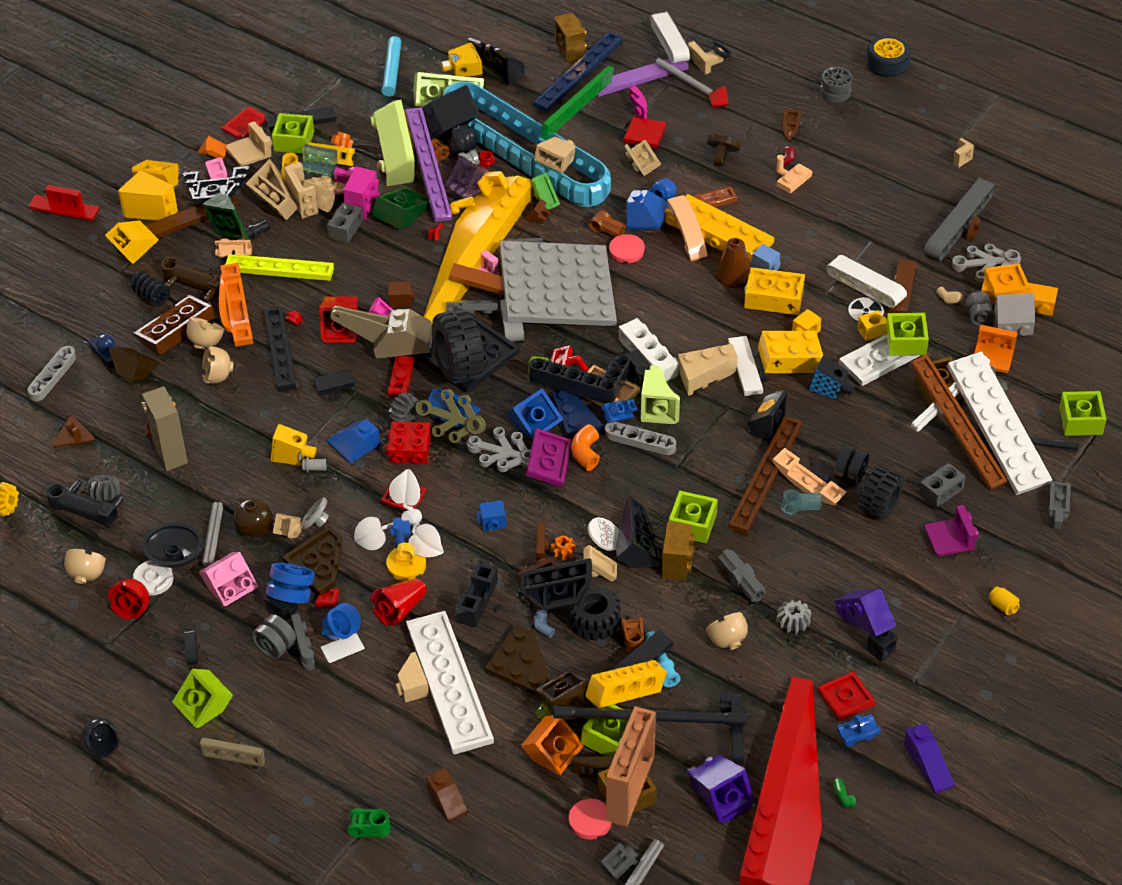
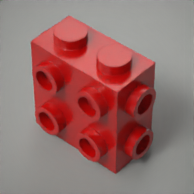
M392 421L391 429L387 431L389 443L385 445V455H389V463L428 464L431 440L430 423Z

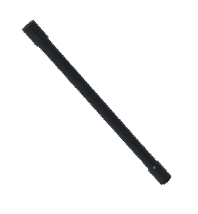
M554 706V719L629 720L633 710ZM654 711L656 712L655 721L746 725V713Z

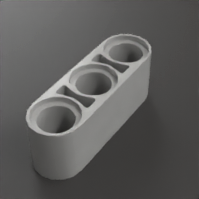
M500 300L505 338L511 342L524 341L522 322H507L505 300Z

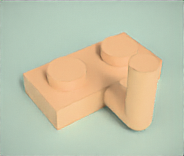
M778 155L776 172L782 175V177L777 181V187L791 194L812 176V171L799 163L790 171H787L783 168L784 156Z

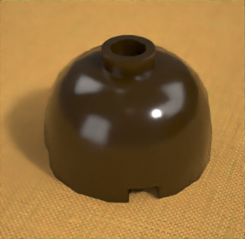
M249 498L238 504L234 511L233 522L236 531L240 535L245 536L246 534L251 535V537H259L271 529L273 515L269 506L264 501L257 498Z

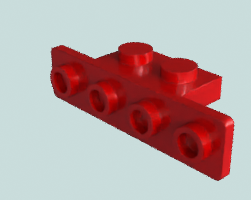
M48 185L45 189L47 197L35 195L29 204V208L33 210L93 221L99 212V207L83 204L81 191Z

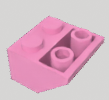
M232 552L199 571L209 591L224 607L259 587L240 552Z

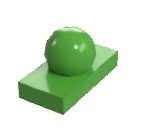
M547 172L530 179L534 188V197L538 201L543 199L547 202L545 206L548 210L560 205Z

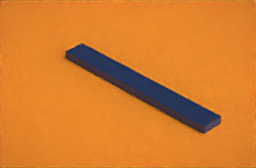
M608 32L533 102V107L546 113L550 111L622 43V37Z

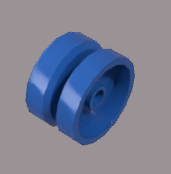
M289 563L271 564L269 576L273 580L268 582L266 594L281 601L307 603L311 595V589L307 586L313 584L315 572L306 567Z

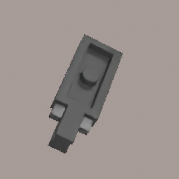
M495 300L446 301V312L463 308L470 313H475V310H482V313H493V310H498V303Z
M1051 481L1048 515L1049 518L1054 519L1053 529L1061 530L1063 520L1068 519L1071 484Z

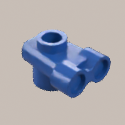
M402 518L393 519V524L390 525L391 537L394 536L396 548L398 544L406 543L405 537L411 536L409 520L402 521Z

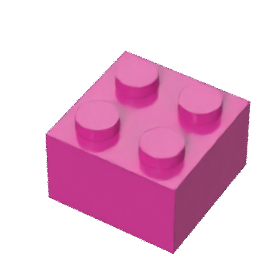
M356 167L343 189L344 201L347 204L361 207L363 219L366 220L369 213L371 214L377 196L380 195V192H378L379 180L377 179L376 171Z

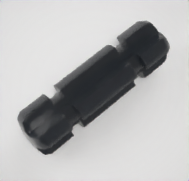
M759 351L753 352L752 355L760 381L767 382L770 376L769 373L764 371Z

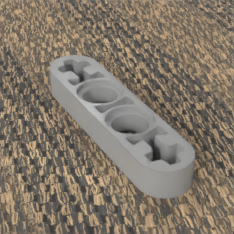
M72 346L60 348L29 385L28 394L31 400L40 401L44 399L76 360V353ZM56 365L62 366L59 369H53V367ZM47 377L52 378L50 381L47 382L42 381L44 378Z
M619 422L607 423L605 426V436L609 440L664 455H671L676 451V440L671 436ZM628 434H635L636 437H635V438H629V437H627V435H628ZM651 438L654 442L647 443L645 440Z

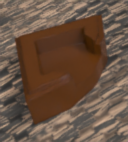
M973 217L966 240L972 242L976 237L980 226L979 217Z

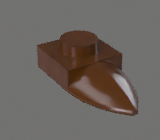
M784 110L783 132L788 140L800 128L802 110Z

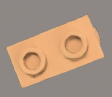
M221 239L220 241H215L217 247L215 254L219 258L228 257L229 254H232V251H235V255H252L253 246L250 240Z

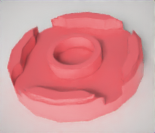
M630 234L617 236L609 245L610 255L614 260L621 263L623 261H627V263L639 261L644 255V242L639 237Z
M597 799L581 800L574 804L570 810L569 825L575 835L583 839H597L598 836L607 834L611 828L612 822L606 821V804Z

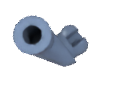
M538 610L536 615H534V627L537 631L551 638L555 633V629L547 625V612Z

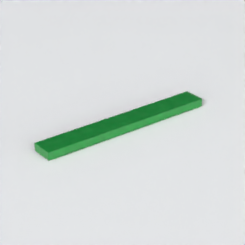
M607 66L549 117L542 125L541 138L547 140L612 82L614 67Z

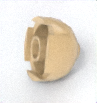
M191 317L187 324L186 333L188 339L194 343V347L204 350L207 346H216L222 338L224 328L215 323L213 325L207 323L208 320Z
M207 346L208 349H205L202 361V369H205L206 375L202 374L203 382L208 384L223 382L228 377L229 372L233 371V361H230V357L225 350Z
M69 549L65 555L64 566L67 574L74 578V582L86 584V581H93L102 574L106 559L95 552H92L90 555L86 554L83 549Z
M737 612L724 616V620L720 622L718 620L707 626L706 632L711 642L717 647H729L730 650H734L740 647L741 641L746 638L748 625L743 614Z

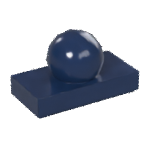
M103 333L89 341L90 347L108 366L114 364L109 348L110 346H117L114 344L111 336Z

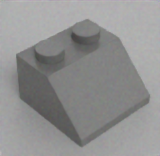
M1034 294L997 295L994 319L992 321L994 328L1018 332L1017 336L1033 335L1035 325Z

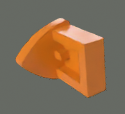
M208 136L200 147L198 154H209L215 158L222 157L223 160L226 153V144Z

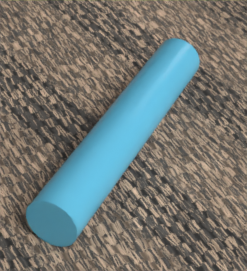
M396 36L390 37L388 40L382 93L385 96H393L396 90L401 39Z

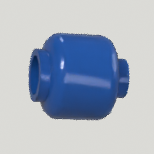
M663 178L652 185L651 192L667 201V199L675 196L676 186L670 179Z

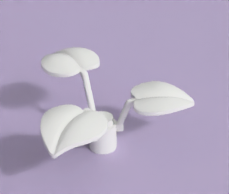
M407 469L391 482L389 487L390 496L395 503H403V507L407 509L401 516L402 521L409 520L410 526L414 525L412 529L414 535L410 537L409 544L414 546L415 554L422 557L438 556L444 553L439 533L430 524L419 526L422 514L418 509H413L412 506L416 505L420 499V488L415 475L410 469ZM367 517L357 525L354 540L365 549L377 550L383 546L386 540L385 533L382 530L390 528V525L393 523L381 527L378 518Z

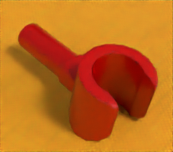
M442 223L435 229H429L428 240H439V231L443 227Z

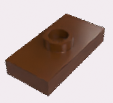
M538 522L537 561L545 558V550H549V538H545V522Z

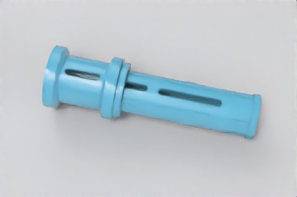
M650 631L644 636L645 641L655 632ZM664 653L656 662L667 671L663 685L665 687H673L680 682L681 678L674 669L673 661L668 659L666 653Z

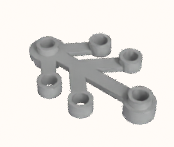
M986 244L984 252L975 246H969L966 255L971 258L977 256L981 259L967 260L964 256H955L952 260V267L956 272H962L966 267L984 266L980 271L976 272L975 277L977 282L982 283L985 278L984 268L994 267L996 264L1003 263L1001 266L1019 264L1021 256L1016 250L1005 252L996 248L993 244Z
M497 427L493 431L494 438L499 441L501 446L482 442L478 436H471L467 440V449L471 453H478L481 450L497 453L491 456L482 454L479 457V464L482 467H488L490 464L497 462V469L500 472H506L508 469L518 465L527 468L530 450L526 448L523 442V435L520 432H514L511 435V441L517 445L519 451L511 448L505 437V430L502 427ZM509 457L515 458V459L510 460V461H507V460H506V458H509Z

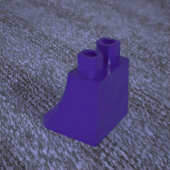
M723 756L709 757L700 767H692L687 770L693 789L701 796L715 817L722 823L727 822L753 805L754 798L746 770Z

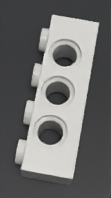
M638 318L619 326V340L629 352L638 350L650 366H661V371H664L666 381L678 376L679 363L677 359L668 353L667 348L658 342L657 337L652 335L647 326L642 324Z

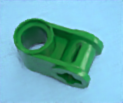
M357 808L350 811L351 825L347 831L349 835L358 838H382L390 833L391 825L385 810Z

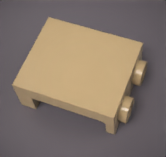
M301 162L285 166L286 185L298 206L297 211L301 218L317 214L318 207L315 187L303 188L304 172Z

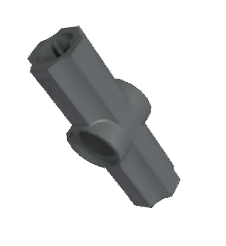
M726 549L718 556V562L728 573L733 586L736 588L740 587L751 602L754 601L756 603L766 595V589L755 578L752 567L748 563L744 564L733 550Z

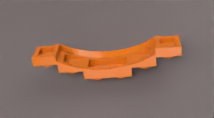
M239 263L221 265L219 311L222 325L226 331L233 334L235 347L254 344Z

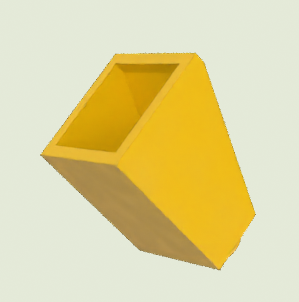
M141 170L118 190L123 216L126 218L160 220L178 212L173 185Z

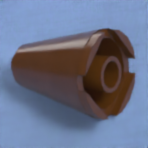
M731 238L727 241L716 270V278L724 286L739 288L742 284H747L751 266L744 241L739 238Z

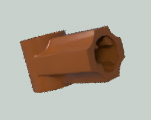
M599 210L588 222L590 229L596 233L604 231L617 237L624 235L626 230L625 224L612 219L605 210Z

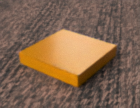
M1020 263L984 268V275L994 298L997 295L1030 293V286Z

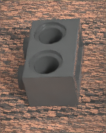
M342 203L339 209H336L333 218L327 223L329 238L349 243L363 222L362 208Z
M948 463L943 467H939L935 473L921 481L919 495L937 508L964 489L966 476Z

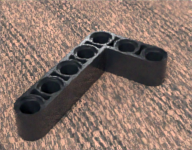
M625 355L615 356L605 374L599 376L545 359L534 358L529 362V379L534 383L605 404L612 403L629 377L630 360Z

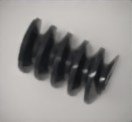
M138 271L132 277L130 283L131 290L154 306H161L170 297V289L154 277L146 274L145 271Z

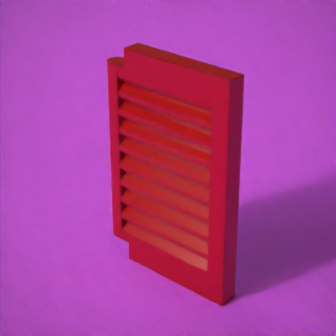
M249 106L221 128L237 139L239 137L244 138L249 134L248 123L255 121L260 126L267 119L265 114Z

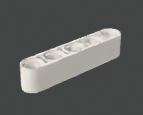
M664 12L651 15V26L671 62L678 63L690 60L689 49L669 14Z
M843 255L837 256L826 266V270L831 277L890 308H894L907 296L903 286Z

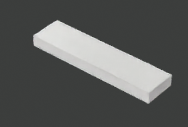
M747 336L728 338V343L733 344L738 356L737 373L744 396L763 394V387Z

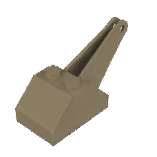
M334 306L332 308L331 319L375 344L374 353L376 359L430 353L432 322L411 309H397L391 311L388 316L341 306Z

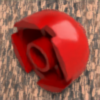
M124 579L117 582L109 590L108 600H111L112 605L110 607L119 617L129 620L130 617L138 619L148 608L150 595L142 582L136 579Z

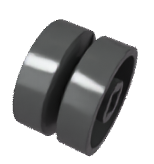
M842 67L826 69L822 73L821 96L833 103L844 102L850 98L852 88L851 72Z
M273 614L267 617L251 634L257 648L267 657L274 660L279 659L297 641L296 634L291 626L281 617Z

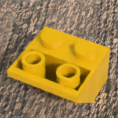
M140 220L117 223L105 235L132 264L159 240Z

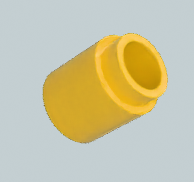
M995 587L989 595L991 604L1006 615L1016 613L1020 607L1019 598L1005 588Z

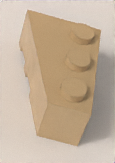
M270 159L246 183L257 197L285 220L298 209L278 168Z
M733 344L678 354V371L688 396L701 387L703 389L708 387V384L715 380L718 382L737 372L738 356Z

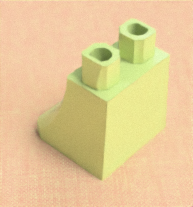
M651 365L650 370H645L641 394V422L678 423L680 397L668 386L664 371H661V366Z

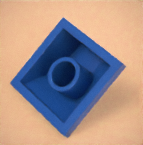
M648 190L632 191L627 201V229H660L666 216L665 210L669 209L668 202Z
M543 388L507 412L515 426L531 439H533L536 428L548 431L564 420Z
M364 419L356 421L328 438L327 443L350 464L380 445L379 430L369 420Z

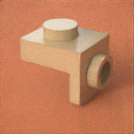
M277 513L273 533L288 536L291 539L298 537L302 529L301 518Z

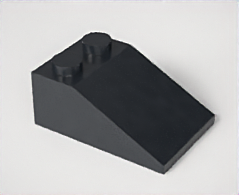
M468 85L451 91L422 107L432 139L436 138L438 140H446L452 135L454 128L462 124H468L480 116Z

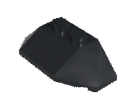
M588 558L521 572V592L544 611L577 605L580 603L592 580V559Z

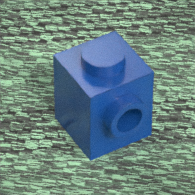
M503 500L479 504L480 512H476L478 524L482 523L483 531L507 528Z

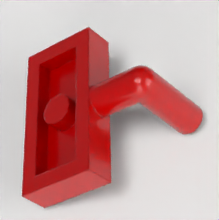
M570 345L553 350L552 362L565 366L576 363L580 370L586 372L589 370L581 356H572L573 349Z

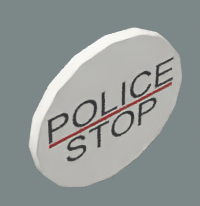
M604 518L592 519L588 524V532L592 540L605 550L615 551L619 533L617 526Z

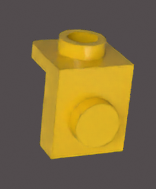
M502 171L486 172L478 182V186L484 196H489L492 190H505L509 186Z

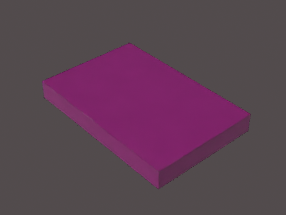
M536 428L533 434L525 475L562 487L572 440Z

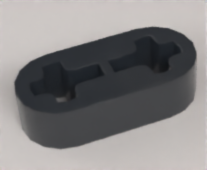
M195 629L184 631L187 665L198 664Z

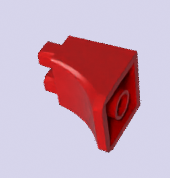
M358 296L325 297L319 308L321 339L325 343L355 342L358 334L331 319V311L334 306L358 310Z

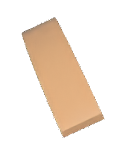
M682 195L667 199L671 213L676 217L683 235L685 249L690 262L707 258L708 255L702 232L687 198Z
M786 448L773 459L775 466L790 482L821 502L835 506L846 494V491L834 482L830 481L827 484L799 464L800 458Z

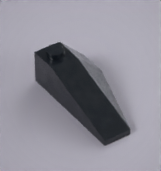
M472 38L467 39L468 43L473 44L482 63L508 84L525 76L524 62L513 54Z
M630 495L626 499L616 542L617 559L631 568L660 567L662 565L661 551L658 546L654 545L655 535L647 526L650 522L645 508Z

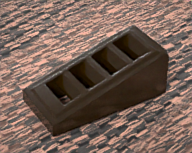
M614 756L574 757L573 773L598 778V773L610 768Z

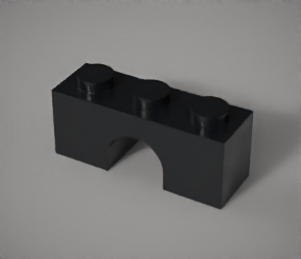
M478 562L471 576L469 593L463 592L456 606L457 623L476 628L497 586V567Z

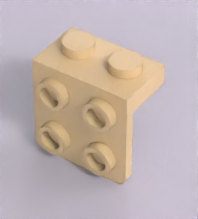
M255 121L248 123L249 137L226 145V150L239 166H246L271 157V138L266 136L263 129Z
M322 176L320 178L312 177V179L304 180L303 188L314 186L317 207L323 211L331 212L335 195L344 194L345 184L334 182L328 176Z

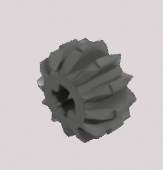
M399 393L397 398H394L393 403L390 404L389 417L395 422H411V420H415V416L418 414L416 404L419 400L410 393Z
M111 475L92 476L87 484L88 495L91 499H97V501H112L119 495L120 480Z

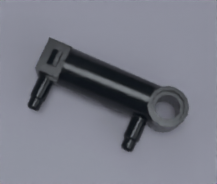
M76 481L69 490H66L65 486L59 483L52 484L47 488V498L53 510L64 509L98 521L101 525L111 527L118 517L117 508L123 500V497L118 495L112 503H102L77 494L76 492L81 486L80 481Z

